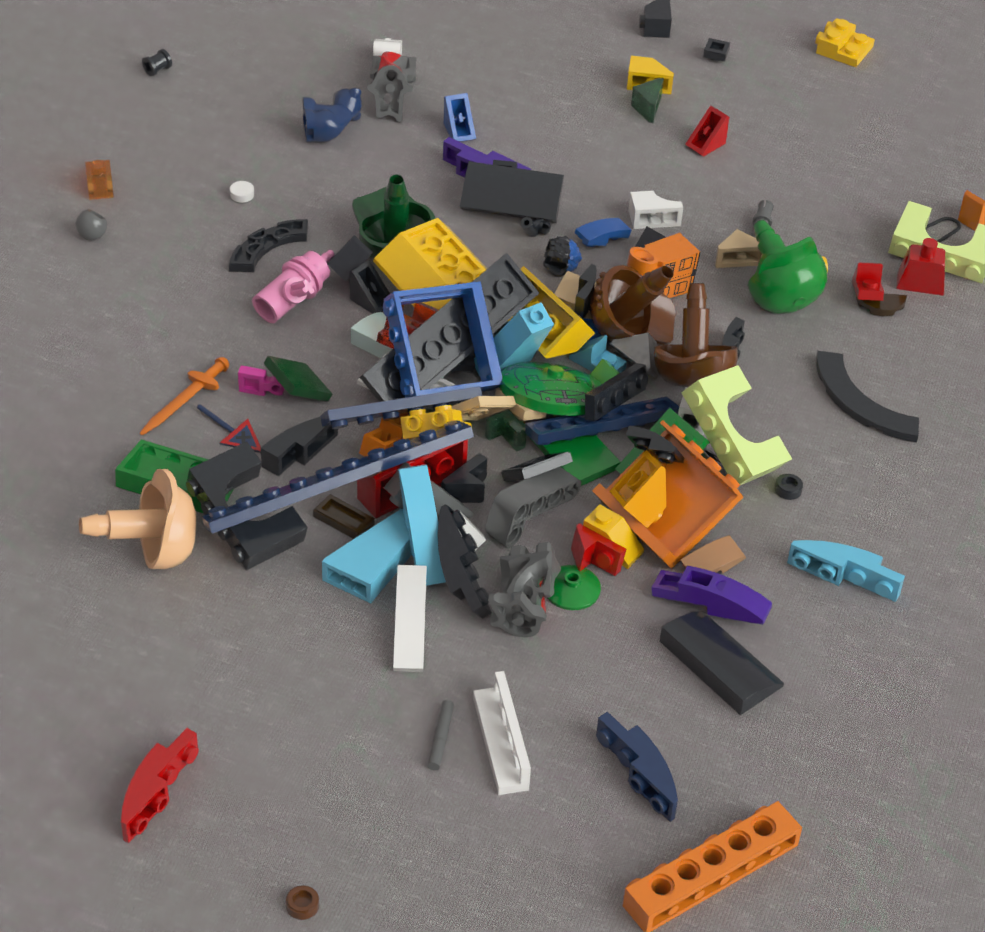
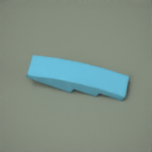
M427 465L398 469L405 525L408 527L414 565L427 566L426 586L445 583L446 580L438 550V518Z

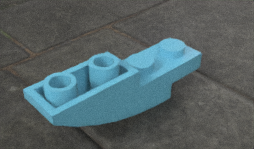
M796 540L791 543L788 564L837 586L845 579L896 602L900 596L905 578L904 575L881 566L882 556L863 549L826 541Z

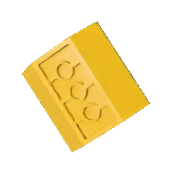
M439 218L400 232L373 260L399 291L471 283L487 269L460 238ZM451 299L413 303L412 305L427 320Z

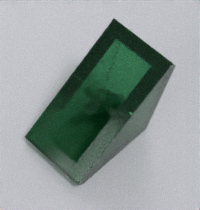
M657 78L634 86L632 90L631 106L649 123H654L662 98L663 78Z

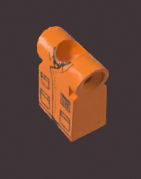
M679 232L649 243L644 248L632 247L629 251L627 266L635 269L642 276L662 266H669L673 270V277L664 288L663 293L667 297L672 298L688 293L690 283H694L701 252Z

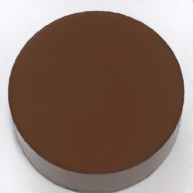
M305 885L291 889L286 896V909L289 915L298 920H306L313 917L319 909L318 893L312 887Z

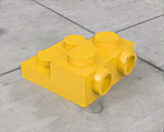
M836 18L833 22H827L824 32L820 31L817 34L815 44H817L816 54L857 67L873 48L875 39L867 37V35L862 33H856L855 24Z
M451 405L435 407V412L426 413V409L409 411L410 416L401 417L403 439L412 440L419 437V433L430 429L436 431L444 428V425L450 421H462V413L460 410L452 409Z

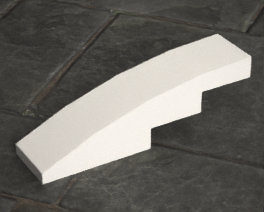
M398 565L393 671L423 672L427 566Z

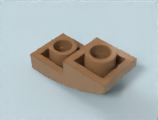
M728 535L695 550L682 558L681 563L685 569L688 565L715 573L721 571L723 574L746 559V556L731 536Z

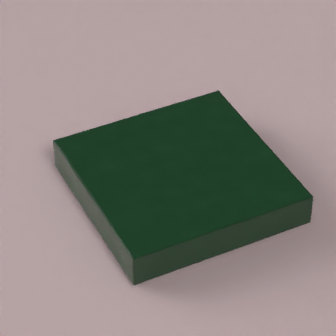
M267 356L264 361L266 368L290 395L320 401H329L333 395L306 363Z

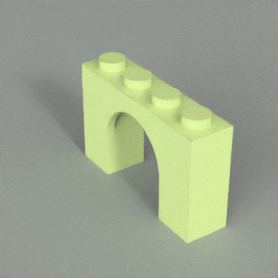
M908 202L893 234L888 253L904 258L910 245L922 246L924 239L931 238L925 229L932 208L915 202ZM979 223L971 241L964 245L949 246L938 242L937 248L945 250V272L983 283L985 278V225Z
M735 366L699 379L681 393L727 474L729 473L740 485H743L775 471L792 460L779 436L761 443H753L744 439L732 426L727 411L728 403L735 401L752 389L740 367Z

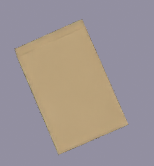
M736 229L718 246L716 268L758 266L759 260L762 257L758 249L759 242L756 238Z

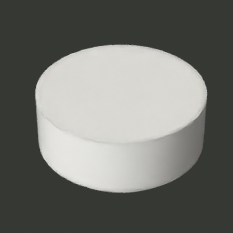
M247 181L233 183L230 186L231 199L239 203L252 200L254 197V186Z

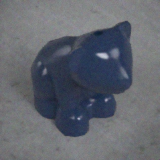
M345 88L336 91L333 94V105L316 104L313 98H302L303 127L306 142H329L340 135L350 121H357L361 118L362 101L359 88Z

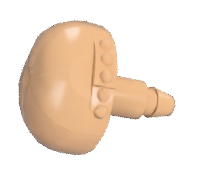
M157 469L152 480L147 482L142 489L139 509L107 510L106 515L93 514L79 519L80 534L95 537L106 535L107 539L140 538L147 567L150 569H168L182 564L192 553L196 536V511L192 498L177 486L173 474L168 469Z

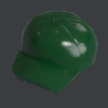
M398 174L390 177L387 187L357 197L352 203L353 212L359 224V239L373 252L370 255L373 260L400 232L436 219L433 211L428 206L416 202L409 196L404 179Z

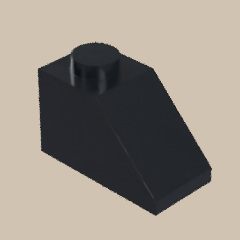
M655 0L644 6V15L639 17V28H643V37L670 38L672 21L670 0Z

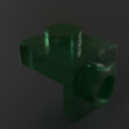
M508 409L486 420L485 437L488 440H492L502 435L517 452L526 446V426Z

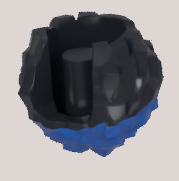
M557 236V238L549 239L545 249L543 266L555 276L565 275L567 271H574L582 260L577 244L567 236Z

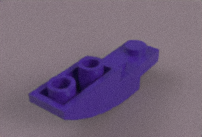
M451 137L443 141V160L456 166V174L464 178L469 161L493 165V160L514 161L493 150L486 155ZM518 163L519 169L531 170V168Z
M688 565L684 573L661 570L651 587L652 596L705 605L707 606L708 615L763 625L772 608L771 601L748 586L719 573Z

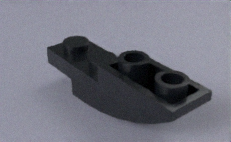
M445 504L441 506L438 521V550L443 574L450 593L460 600L466 598L472 612L483 619L492 614V611L488 605L489 595L483 587L480 588L476 580L479 578V574L472 564L479 559L475 552V549L478 547L471 534H466L463 527L466 521L458 509L454 511Z

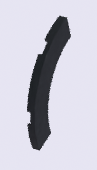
M817 350L816 367L818 376L824 383L827 394L835 404L853 419L867 427L871 425L883 430L885 435L917 442L919 436V417L901 414L874 402L864 395L851 381L844 366L843 354Z

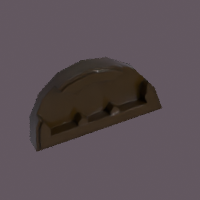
M885 293L883 301L858 300L856 296L860 307L863 305L870 310V314L877 316H893L896 311L904 309L907 295Z

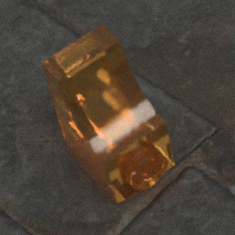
M110 160L85 162L89 200L114 198Z

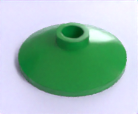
M563 565L554 582V594L547 599L562 609H585L598 600L601 584L597 576L589 569L584 568L578 571L576 565Z

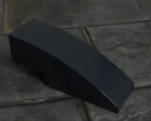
M320 417L291 427L261 447V466L277 476H280L295 461L305 466L338 435V429H332L331 425L322 427Z

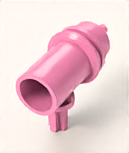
M328 250L320 256L314 251H307L303 256L293 257L290 261L284 263L282 273L252 298L256 312L265 321L276 323L304 299L314 298L316 293L322 289L323 282L330 276V269L327 263L334 256V252Z

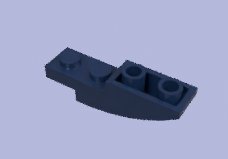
M609 712L598 717L596 737L602 746L609 748L618 757L623 766L630 768L628 782L631 788L646 798L658 814H662L670 822L674 820L678 803L676 787L668 765L658 748L638 725L627 730Z

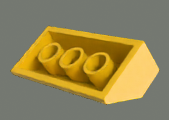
M523 266L520 270L537 289L539 294L521 310L541 302L554 323L538 351L546 359L577 352L595 332Z

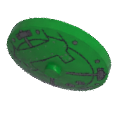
M522 362L510 365L501 372L502 384L499 388L505 396H514L515 403L523 407L548 414L577 416L585 415V394L602 383L595 377L572 367L547 362Z

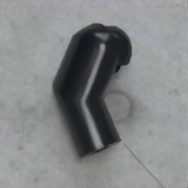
M524 217L521 220V226L529 236L535 237L540 233L546 235L550 232L551 225L549 222H545L544 219L539 218L532 221L531 218Z

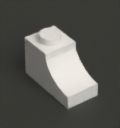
M654 191L630 192L628 212L633 229H643L646 226L650 228L681 226L682 202L663 199L657 196Z

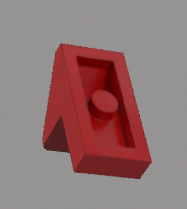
M860 262L857 264L852 277V284L858 300L883 301L884 289L881 284L883 265L881 263Z
M580 523L576 525L571 551L578 571L583 570L592 563L614 576L621 572L627 549Z

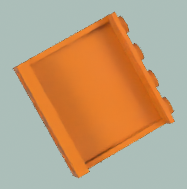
M662 420L660 424L665 431L661 436L670 441L685 459L683 463L673 462V464H664L659 462L666 469V508L663 510L661 518L646 528L625 510L610 492L613 486L640 456L607 489L599 483L592 492L611 511L622 516L631 530L672 569L743 498V495L737 489L740 484L729 473L726 476L722 475L719 472L722 469L721 466L713 458L709 457L706 460L701 455L704 451L693 440L687 443L683 439L686 435L678 426L673 424L670 427Z

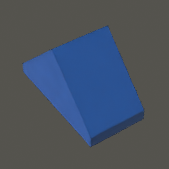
M468 93L444 97L443 124L449 136L459 142L476 139Z

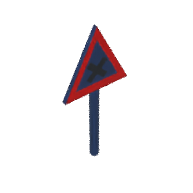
M201 404L197 405V409L230 432L220 442L221 445L236 447L247 441L255 452L261 453V446L249 419H246L234 429Z

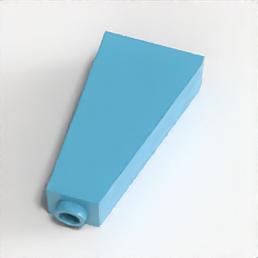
M541 302L518 311L493 338L501 372L510 365L530 362L554 326L553 321ZM475 357V358H474L475 369H476V371H477L478 374H479L478 365H477V361H476V357Z
M398 510L325 557L322 561V580L371 604L395 576L398 565H404L411 556L404 510Z

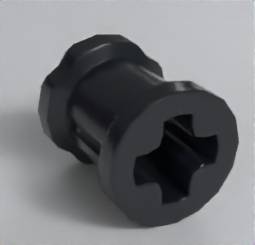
M160 49L157 54L142 58V66L149 76H154L157 74V71L172 67V59L165 49Z

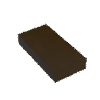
M329 494L313 509V517L352 539H355L375 525L374 517L332 494Z

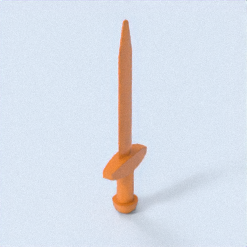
M219 357L215 360V364L204 373L189 371L187 373L188 378L193 383L152 417L141 430L140 435L146 434L163 423L202 388L218 390L219 384L214 378L222 371L228 370L229 361L225 357Z

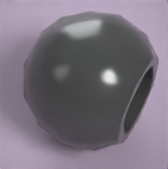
M90 209L82 211L75 223L79 235L87 240H96L102 237L107 229L106 218Z

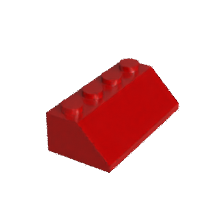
M468 439L407 461V463L412 467L427 465L430 480L441 487L443 479L467 462ZM402 464L357 480V499L375 518L399 508L389 500L391 494L384 487Z

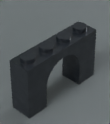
M246 441L190 468L186 482L187 490L192 497L196 496L199 500L204 515L209 514L208 511L218 506H225L226 508L228 505L225 496L234 488L259 477L262 462ZM291 506L267 519L259 521L248 520L220 530L217 533L223 541L226 540L230 545L234 559L238 563L241 562L246 570H249L303 542L308 527L295 508Z

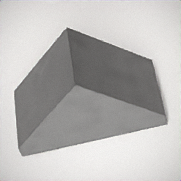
M649 333L613 339L610 344L620 354L634 364H646V373L655 380L657 379L659 373L654 360V347L657 346V342Z

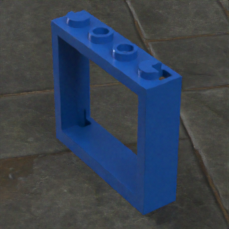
M481 281L394 291L384 298L383 311L385 316L388 317L390 326L389 339L394 344L396 353L394 361L400 372V389L405 398L478 386L481 387L482 392L492 391L502 384V374ZM463 298L481 382L420 390L401 305Z

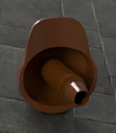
M625 265L614 266L607 272L600 273V278L596 280V286L589 302V310L593 324L601 336L607 335V340L612 342L613 339L649 333L657 344L668 345L673 341L676 315L675 306L671 299L663 293L664 288L673 277V270L669 266H662L645 273L643 276L635 269Z
M690 283L686 297L687 308H683L682 344L658 345L654 347V360L658 373L666 382L676 386L688 388L699 379L737 365L738 347L709 345L710 309L706 308L707 295L704 283Z

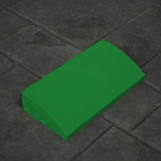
M141 439L115 469V484L118 488L141 494L144 485L152 480L157 469H168L175 477L177 486L190 495L186 487L189 469L209 459ZM231 490V491L225 496L226 503H227L229 497L231 496L233 490ZM190 495L195 511L203 513L199 500L196 496L192 497Z

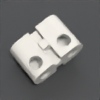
M375 38L373 56H381L386 51L402 55V40Z

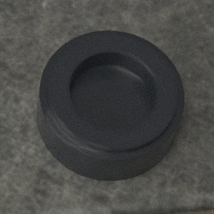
M782 474L776 479L774 489L779 497L786 500H794L800 497L803 482L794 474Z

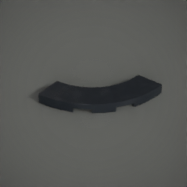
M308 219L278 222L277 226L268 229L261 228L247 236V240L238 245L232 253L229 262V272H254L258 261L270 250L288 243L307 242Z

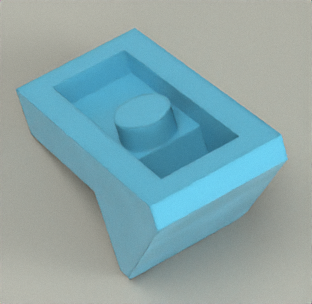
M607 335L587 341L577 352L569 355L571 361L591 372L601 359L608 360L619 373L624 371L627 365V361L606 350Z

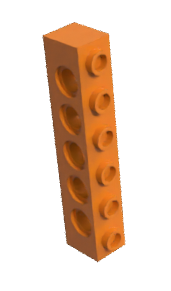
M779 801L768 807L762 806L752 816L743 821L737 820L728 830L721 834L709 836L703 844L693 850L691 848L686 849L672 862L660 864L651 874L644 878L632 880L625 888L623 907L643 932H652L797 847L802 826Z

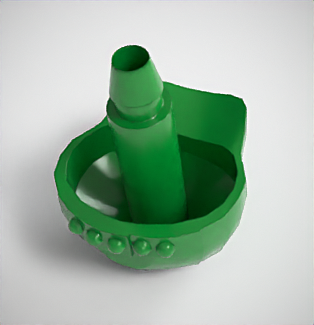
M765 220L756 222L753 227L756 240L759 242L758 249L762 257L759 260L755 274L749 279L747 284L752 299L762 309L777 314L793 313L807 307L823 293L827 283V268L822 256L817 252L813 238L807 237L795 244L785 246L780 235L775 234L774 229Z

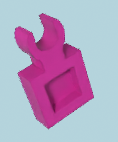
M240 366L238 371L239 392L265 396L267 391L278 396L283 394L284 387L274 376H267V370Z

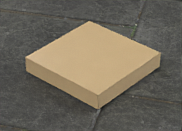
M477 396L451 407L461 411L462 421H478L513 408L516 403L514 396Z

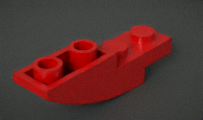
M186 728L168 748L156 743L138 766L128 786L122 807L121 827L125 842L129 843L136 835L143 833L148 822L155 814L162 812L169 802L167 785L173 784L179 772L187 764H191L198 755L199 749L196 732Z

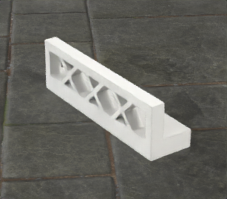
M504 671L495 672L494 687L473 690V700L498 795L529 791L531 767Z

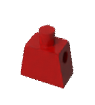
M924 239L922 246L914 244L909 246L897 273L896 289L944 296L945 250L937 248L938 242L935 239Z

